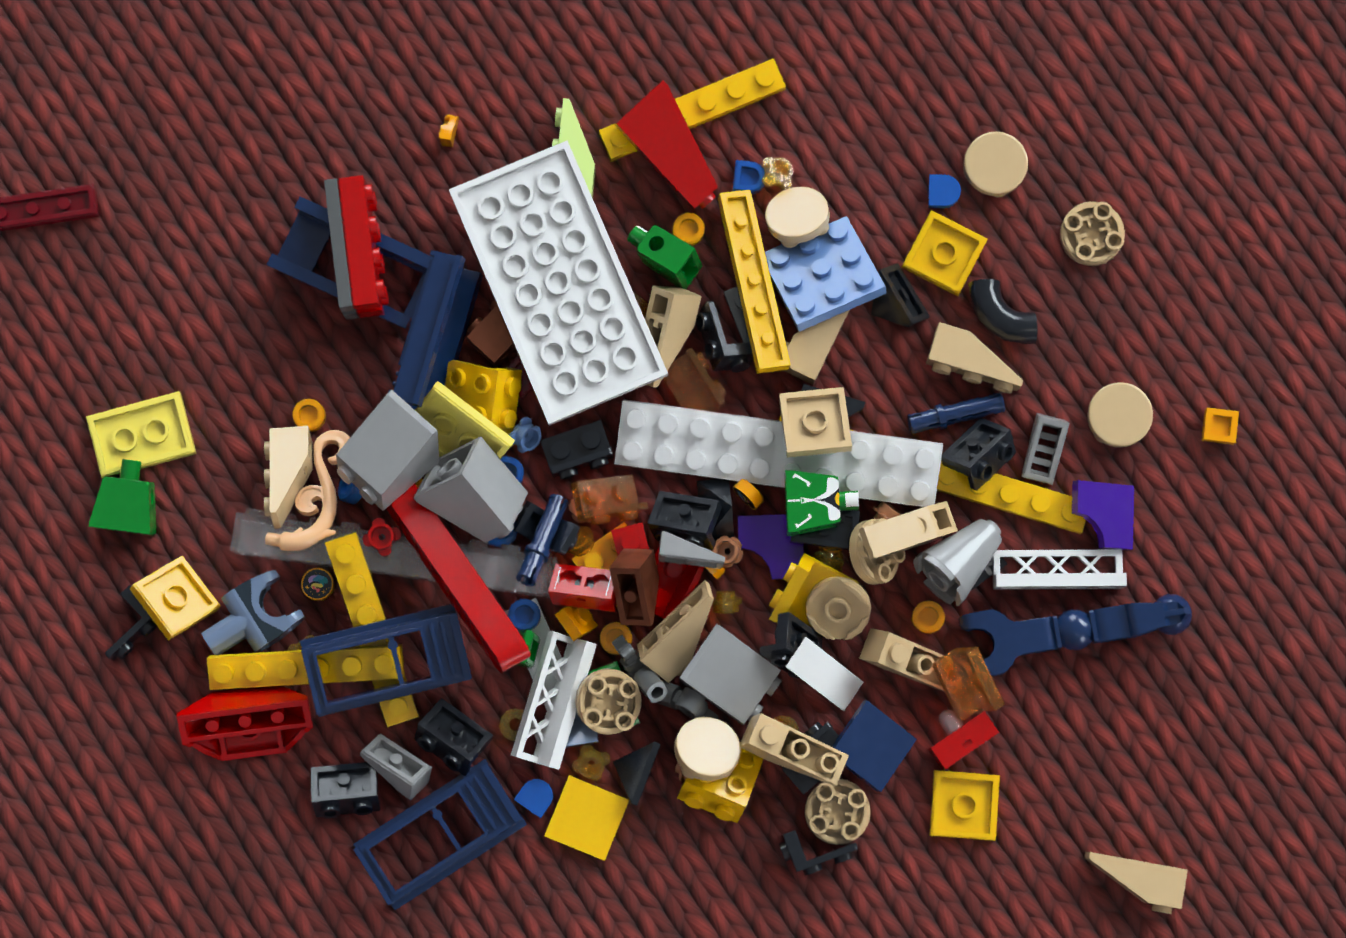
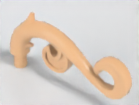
M329 430L322 433L314 443L313 460L321 486L308 485L303 487L296 495L295 506L301 515L313 516L319 512L318 506L313 503L317 500L322 501V511L316 522L305 530L299 527L294 532L284 531L282 534L268 532L265 538L266 545L280 547L281 551H300L317 544L326 537L336 534V530H330L337 511L336 489L323 461L322 451L329 444L337 445L340 450L350 439L348 434L339 430ZM336 454L328 458L331 465H337Z

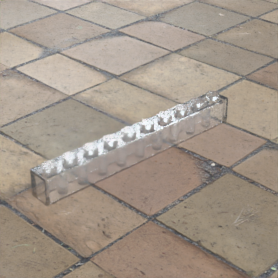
M246 508L245 513L236 512L230 551L234 554L333 568L325 542L357 532L370 573L436 582L405 536L401 535V538L394 542L390 555L381 556L377 549L372 546L366 547L363 543V536L368 534L369 531L360 530L361 525L357 523L341 522V527L332 526L330 530H336L335 535L326 537L307 549L281 551L280 547L265 544L268 532L282 534L284 531L294 532L299 527L305 530L313 525L318 518L310 517L309 522L296 521V515L288 514L282 527L274 529L271 517H266L263 510ZM380 534L379 539L384 540L385 535ZM469 540V545L458 544L489 590L550 598L548 589L555 563L558 564V558L552 557V551H549V560L543 564L536 585L526 586L521 584L524 577L519 582L516 579V575L525 558L524 553L520 552L519 546L501 544V549L488 548V542L485 543L479 540Z

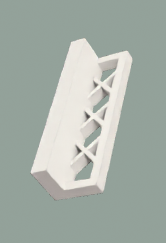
M1122 549L996 550L992 556L993 590L1122 589L1127 586V573H1123ZM1000 557H1013L1022 568L1016 574H1000ZM1020 557L1032 558L1027 563H1025ZM1037 557H1045L1054 568L1049 573H1035L1029 565ZM1052 557L1064 558L1059 563H1057ZM1069 557H1077L1087 567L1081 573H1068L1061 565ZM1085 557L1096 558L1090 563ZM1101 557H1115V573H1100L1093 565ZM1024 570H1026L1029 574H1021V573H1022Z
M551 630L548 631L511 756L554 769H560L577 712L575 704L576 693L582 681L588 676L597 644L581 639L573 641L569 636ZM559 640L567 643L564 656L556 661L553 651L556 641ZM553 672L556 683L554 688L547 692L544 686L545 677ZM544 703L547 710L545 719L537 723L534 716L536 707ZM534 734L537 740L534 755L524 753L523 750L527 738Z

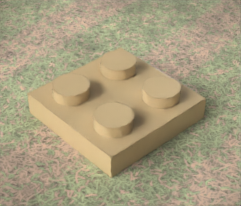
M844 387L779 393L787 458L852 451Z

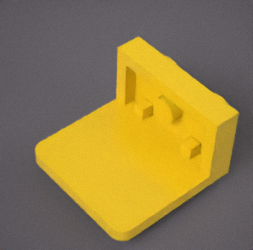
M451 360L447 367L445 387L506 434H510L513 431L517 421L516 412L519 392L521 390L522 370L514 368H489Z
M804 553L798 565L793 562L790 564L783 580L788 582L784 591L777 589L769 604L770 607L774 608L769 620L777 623L778 614L790 612L802 622L812 627L806 615V602L814 586L825 578L835 576L850 578L856 583L858 581Z
M741 748L740 758L730 776L714 781L686 777L677 799L684 801L685 804L692 808H701L714 813L721 820L738 823L747 806L763 758Z

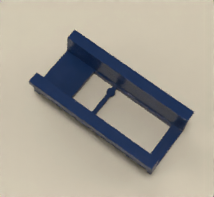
M300 196L294 207L298 215L278 256L271 254L266 265L338 298L336 282L313 272L330 238L328 210ZM381 233V242L376 243V248H380L383 256L423 273L404 314L385 305V315L377 316L407 329L412 321L429 261H433V257Z
M434 250L430 252L433 261H429L398 365L401 367L399 372L396 371V376H398L396 382L393 381V386H395L393 391L414 410L417 406L422 407L424 397L437 381L445 386L448 363L451 360L459 359L483 275L480 272L464 269L466 259L460 255L455 256Z
M452 604L300 640L301 652L318 717L472 679L458 616ZM420 630L430 675L404 682L396 650L398 644L393 637ZM388 638V648L392 651L399 683L327 701L316 655Z
M486 759L471 767L466 776L460 774L353 844L355 846L354 852L388 906L392 905L394 910L405 905L528 825L515 808ZM459 792L484 832L483 835L461 848L442 818V812L436 808L437 805ZM432 810L433 818L439 821L457 851L395 891L370 849L426 812Z

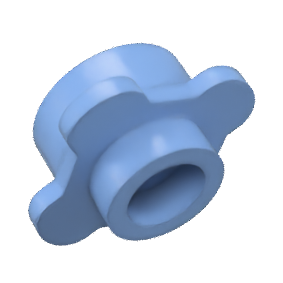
M523 417L509 434L515 440L513 444L517 445V450L521 453L535 449L540 443L542 436L540 427L534 426L529 417Z

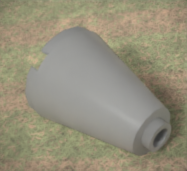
M978 519L919 553L913 561L914 568L917 574L923 571L927 577L924 584L937 597L948 604L956 601V606H959L965 601L1001 544V530L992 520Z

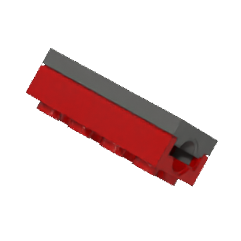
M363 175L339 178V180L337 178L324 180L339 308L346 320L357 319L359 316L360 318L385 315L384 306L389 305V297L384 280H380V274H385V265L380 248H376V243L381 242V232L376 216L372 215V211H378L376 194L373 192L372 184L367 185Z

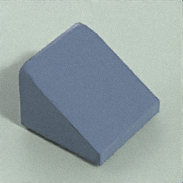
M576 713L566 747L598 743L597 732L588 728L581 721L578 713Z

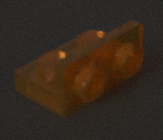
M692 348L686 350V354L673 361L667 371L668 376L664 377L663 380L680 407L716 412L725 406L723 397L727 393L718 379L712 381L706 370L710 366L701 352L695 354Z
M633 474L582 480L571 484L578 522L591 520V525H600L610 522L611 517L618 516L620 522L639 518L638 513L648 509L647 502L638 503Z
M978 647L954 648L933 663V668L958 720H965L975 712L996 711L1005 705Z

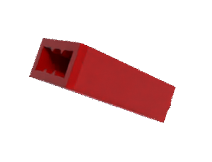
M662 80L628 111L615 126L691 209H695L698 205L703 209L716 197L713 191L718 186L668 84Z

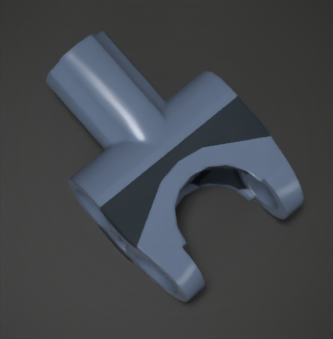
M276 570L265 572L243 582L221 598L230 615L201 633L214 655L223 654L245 639L254 653H259L283 639L305 619V615L301 610H297L288 616L283 615L280 617H272L266 613L263 599L266 592L271 589L270 586L280 579Z

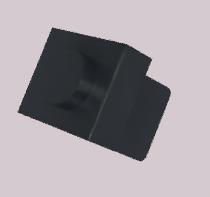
M706 301L697 314L696 326L702 334L705 344V356L710 360L712 370H731L735 373L745 371L754 361L750 343L727 344L714 301Z
M526 501L523 510L513 524V530L532 541L544 510L532 502ZM561 520L549 550L565 555L576 544L578 539L577 533L580 527L575 523Z
M130 585L120 595L142 618L104 653L111 660L125 658L135 648L132 643L141 635L146 637L157 628L155 622L130 591Z
M795 830L783 834L784 841L779 843L785 862L791 860L795 872L803 870L805 876L822 870L821 863L830 859H834L835 864L854 858L852 851L858 849L857 844L852 843L806 860Z

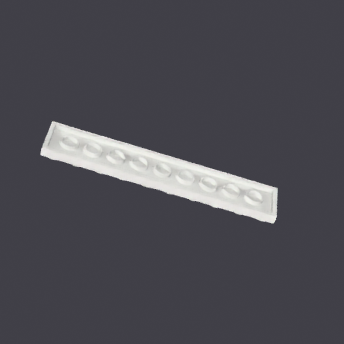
M624 399L622 401L614 464L733 481L745 479L754 484L785 488V470L833 475L838 477L839 491H858L859 498L926 507L935 504L943 443L850 431L852 451L787 458L782 421Z

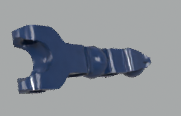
M1166 594L1159 597L1154 603H1129L1089 610L1087 613L1071 609L1063 612L1058 618L1057 616L1014 622L1001 612L992 609L965 614L958 618L959 626L963 630L984 631L991 637L993 642V652L988 658L971 663L967 668L968 677L983 678L1004 674L1013 665L1014 660L1022 655L1058 650L1062 647L1069 650H1081L1086 648L1091 642L1096 644L1130 639L1157 630L1166 635H1177L1189 627L1192 620V609L1183 597L1177 594Z

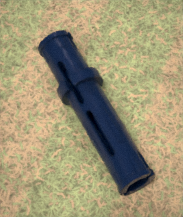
M1001 392L952 405L942 406L938 404L934 405V409L907 414V423L912 435L936 428L944 430L947 429L948 425L1005 412V404Z
M551 494L549 496L533 539L524 549L525 558L516 575L518 582L524 577L521 582L523 585L535 586L543 564L549 560L550 546L564 512L569 505L567 499H564L561 504L564 498L561 495Z

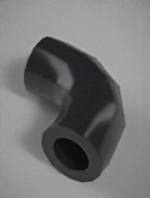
M980 279L968 283L974 314L986 330L1004 341L1036 344L1038 326L1035 312L1025 313L1010 308L1002 298L999 280Z

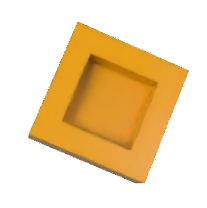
M1207 407L1204 411L1201 441L1234 445L1236 443L1239 411Z
M566 606L555 614L573 641L590 633L598 626L587 608Z

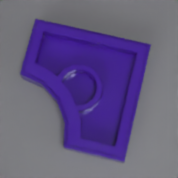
M1081 480L1072 481V514L1083 517L1092 525L1098 537L1099 548L1133 550L1134 486Z
M786 514L738 516V539L742 544L741 550L752 551L760 556L769 567L772 580H783L790 564L793 562L798 565L804 554L803 544L790 543L791 536H787Z

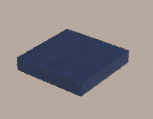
M863 700L832 747L849 755L844 767L875 791L881 792L917 739L868 700Z

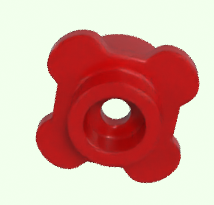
M376 518L373 520V526L368 534L363 536V543L366 547L372 546L377 549L381 556H388L392 552L391 547L394 542L401 538V531L397 527L392 528L387 525L383 518ZM380 534L385 535L384 540L379 539Z

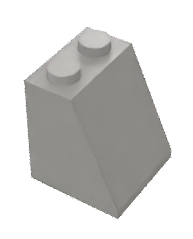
M391 390L336 454L337 473L345 483H353L359 489L361 496L366 502L371 505L375 503L381 510H385L439 463L438 430Z
M480 436L439 457V463L426 473L414 499L420 505L486 543L496 537L499 539L504 538L514 529L513 523L517 515L523 510L522 505L528 492Z
M718 624L715 625L679 677L680 683L702 694L709 703L743 726L747 720L750 721L751 717L760 714L764 707L759 702L765 693L772 696L782 680L777 677L781 671Z

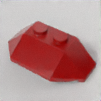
M284 686L252 687L212 692L181 710L176 716L182 745L189 748L193 747L201 753L220 761L286 753L306 732L313 728L308 696Z

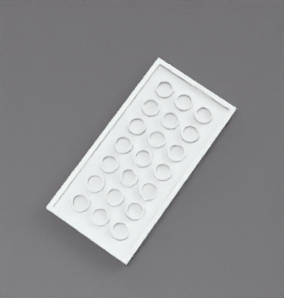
M568 141L449 189L549 426L668 376L666 367Z

